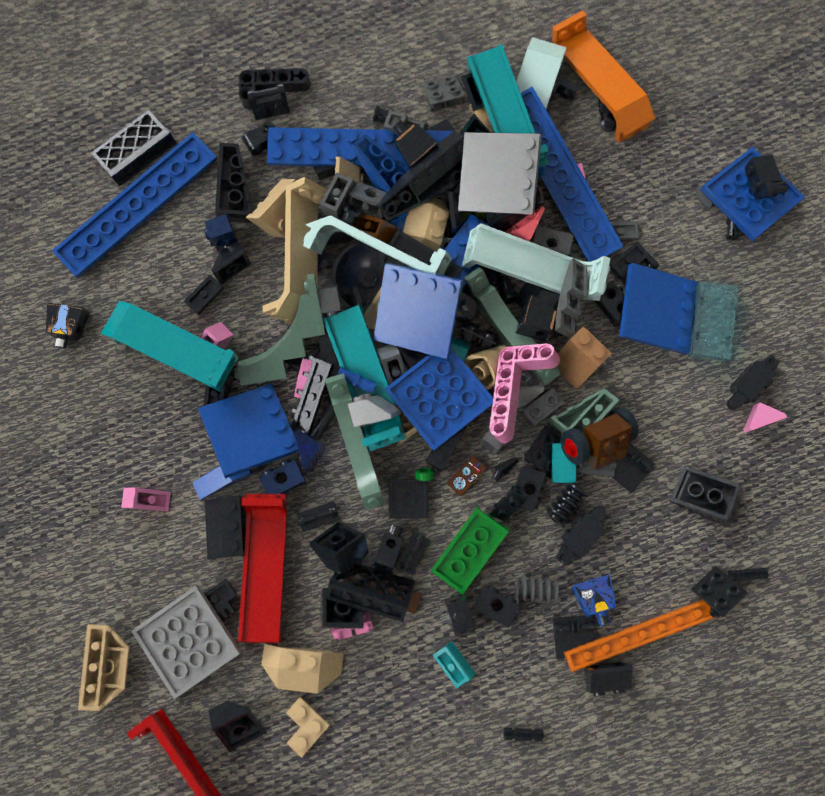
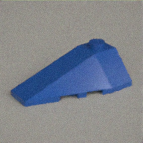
M364 134L351 145L374 188L388 192L409 170L407 166L398 161L399 158L395 155H390L384 150L383 146L367 134Z

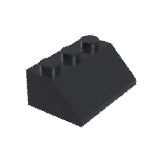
M228 496L205 500L207 559L244 556L246 526L242 496Z

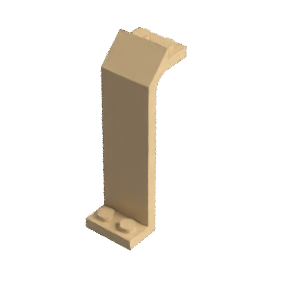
M306 177L286 186L284 291L278 300L263 305L264 314L270 315L274 319L283 320L287 324H292L296 316L300 295L309 294L305 293L304 281H307V274L315 273L317 283L318 253L303 246L304 237L311 230L305 224L318 220V204H320L327 189Z

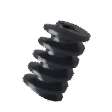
M569 483L565 485L567 490H561L562 496L556 497L557 502L551 503L553 509L547 508L546 510L549 517L562 528H565L562 521H570L567 515H575L571 509L579 510L576 503H584L581 497L588 498L586 493L580 488Z

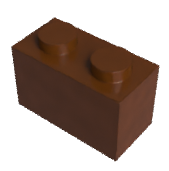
M361 214L360 218L358 217L357 225L354 227L388 245L398 230L396 226L385 220Z

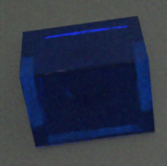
M295 430L302 468L306 473H311L326 449L321 443L305 433Z

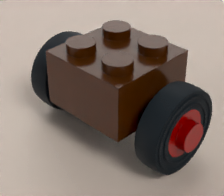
M619 408L612 411L609 417L585 426L584 434L576 428L563 432L560 438L561 447L566 458L571 463L578 465L587 462L593 469L597 470L626 457L629 442L638 437L639 427L634 415L629 410Z

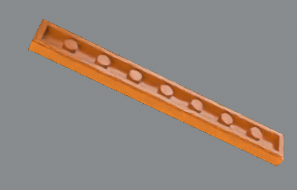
M703 600L567 650L564 652L570 671L574 672L711 620L714 617L709 613L710 606Z

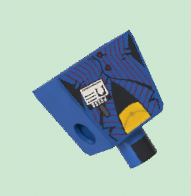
M610 574L573 585L571 588L572 593L585 616L589 618L596 615L599 626L610 624L611 620L608 611L616 608Z

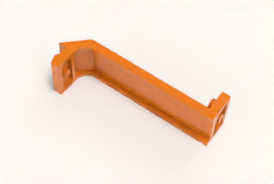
M582 10L552 27V43L566 47L565 61L611 111L616 120L615 138L620 143L625 139H630L634 134L647 129L650 122L656 118L647 94L586 29L587 14Z

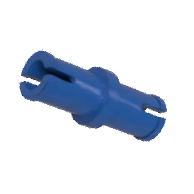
M342 366L337 374L344 373L346 382L352 384V387H358L371 394L377 384L362 377L361 373L356 374Z

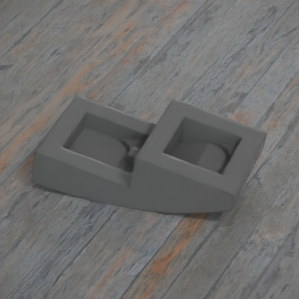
M389 110L383 126L384 129L397 134L393 126L402 120L407 128L416 123L424 131L426 129L425 122L410 119L407 114Z

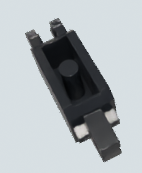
M770 355L763 361H755L753 364H750L730 386V392L733 395L726 402L728 409L735 410L742 406V404L754 403L761 396L759 392L763 388L767 389L773 383L772 378L776 374L774 371L780 363L779 360Z
M599 505L594 507L589 513L577 515L572 522L575 524L571 530L567 529L560 537L562 539L560 543L562 546L555 556L556 560L566 565L573 557L584 556L604 531L603 525L600 523L607 511L604 506Z

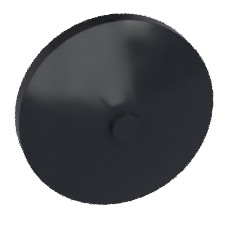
M361 241L347 246L338 255L332 268V285L339 284L342 304L347 309L353 306L350 297H347L350 289L358 286L361 289L365 288L366 299L373 301L382 287L385 266L380 264L379 261L384 253ZM369 303V304L363 306L365 312H366V310L368 309V307L370 306L371 303Z

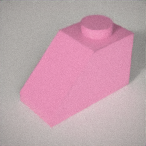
M219 322L206 328L201 338L225 349L234 334Z
M124 488L121 508L169 511L171 492L143 488Z

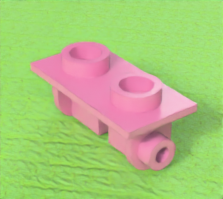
M363 612V629L331 628L334 639L341 640L352 637L351 630L355 629L356 635L370 632L371 629H374L370 612Z

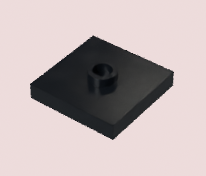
M388 479L389 519L428 518L427 481Z

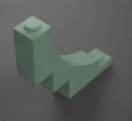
M478 267L464 278L474 300L480 304L478 309L483 319L496 329L500 340L506 346L536 344L532 338L515 333L518 322L501 299L497 290L489 284L483 269ZM557 366L551 369L527 370L545 386L560 375Z
M315 273L307 274V281H304L305 293L309 294L300 295L296 316L285 335L274 346L258 356L238 361L237 368H235V377L237 380H240L241 386L287 378V368L284 360L306 357L304 338L325 335V325L319 304Z
M344 373L326 378L325 383L348 451L365 510L383 506L385 503L367 446L363 447L361 439L364 437L361 426H353L348 404L353 401Z

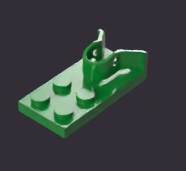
M477 505L430 571L463 595L508 534L510 528L508 526L504 527Z

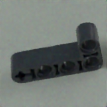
M304 68L244 70L239 74V97L245 109L251 110L249 99L246 100L248 98L247 91L253 90L255 92L277 87L281 83L284 85L285 92L307 91L311 87L309 72Z

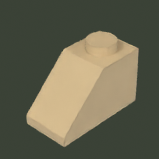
M336 157L335 174L339 173L352 178L355 186L358 182L364 183V174H361L359 166L341 157Z

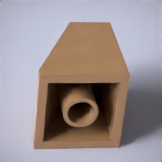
M583 326L559 351L560 362L557 367L560 374L575 389H578L612 353Z

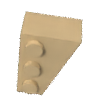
M281 179L268 193V197L263 202H260L256 210L246 218L270 236L285 238L286 186L297 180Z

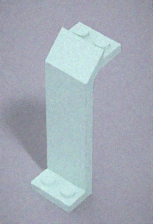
M532 37L527 48L516 83L520 93L533 86L545 109L547 108L559 68L561 67L566 47Z
M331 215L305 224L311 230L306 233L303 246L320 255L333 233L344 232L417 270L444 275L452 259L451 255L439 248L431 256V265L429 266Z
M479 224L470 231L462 266L470 268L478 264L560 294L570 260L573 258L487 225ZM602 256L591 262L577 260L587 266V297L582 300L600 301L601 295L606 290V278L610 271V258Z

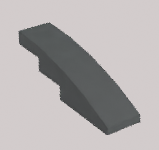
M574 258L570 260L563 281L555 331L568 338L575 335V319L581 316V300L587 297V266Z

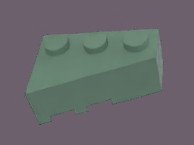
M603 388L583 399L579 404L571 406L561 414L551 417V426L561 434L572 428H576L584 434L585 426L609 417L612 411L618 409L619 399Z

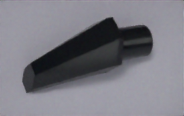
M511 458L494 466L493 468L496 471L491 478L498 482L502 474L506 475L518 461Z

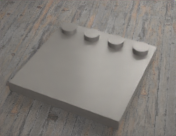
M465 133L458 211L534 215L542 135Z
M199 585L188 590L131 631L174 699L242 653Z

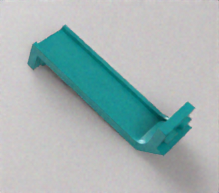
M499 44L498 47L473 56H467V70L473 75L493 132L535 134L503 45ZM546 144L540 147L539 167L549 164Z
M123 301L118 302L100 333L117 344L123 343L221 392L222 386L235 362L239 359L234 351L228 348L224 350L131 303Z
M357 305L336 315L323 318L340 368L342 366L356 374L361 373L362 377L376 382L377 384L371 395H379L397 406L385 391L389 383L363 313L366 312L363 305ZM347 382L353 402V398L369 393L358 387L354 388L352 384ZM400 414L391 419L362 425L364 437L361 439L363 447H368L369 452L406 439Z

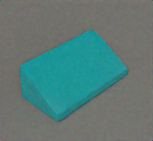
M552 443V482L576 483V464L571 463L566 458L561 443Z
M452 641L432 655L456 689L471 680L476 674Z

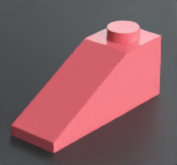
M543 206L534 211V215L526 216L506 230L505 233L530 242L545 208Z

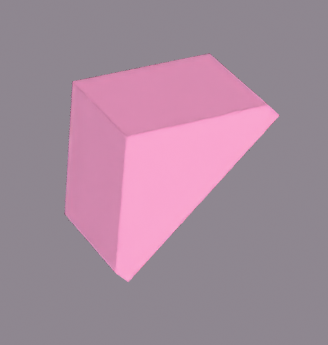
M759 402L753 405L743 430L746 433L785 419L787 416L785 413Z

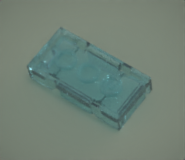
M700 281L697 284L696 308L694 309L688 357L717 360L724 363L731 360L738 286Z

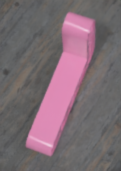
M552 345L511 346L501 350L490 422V432L499 442L508 443L514 436L521 372L525 370L551 369L559 364L560 357Z

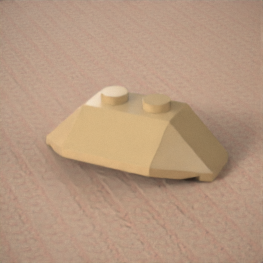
M433 198L409 210L402 232L437 252L441 246L449 216L446 203Z
M87 625L78 710L100 711L126 688L130 646L109 625Z
M264 644L262 666L277 689L318 694L341 675L344 653Z

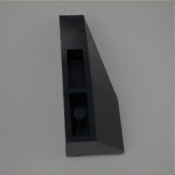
M453 131L418 160L392 186L377 204L386 221L453 189L461 182L463 134Z

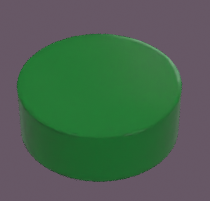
M418 468L415 471L416 480L430 481L435 478V471L432 468Z

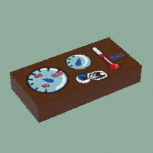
M472 455L446 484L461 497L487 467Z

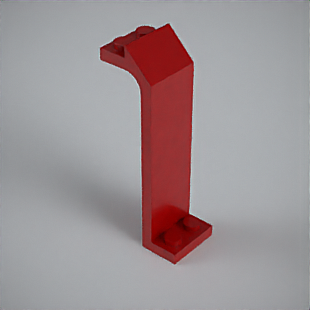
M246 493V497H242V506L246 510L247 522L238 642L283 643L281 618L287 532L286 494Z
M162 708L156 713L150 714L127 732L131 740L137 736L141 739L150 732H153L195 796H222Z

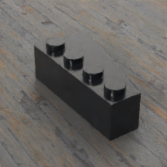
M220 142L215 215L219 217L226 214L230 222L252 223L246 218L249 214H252V208L239 144Z

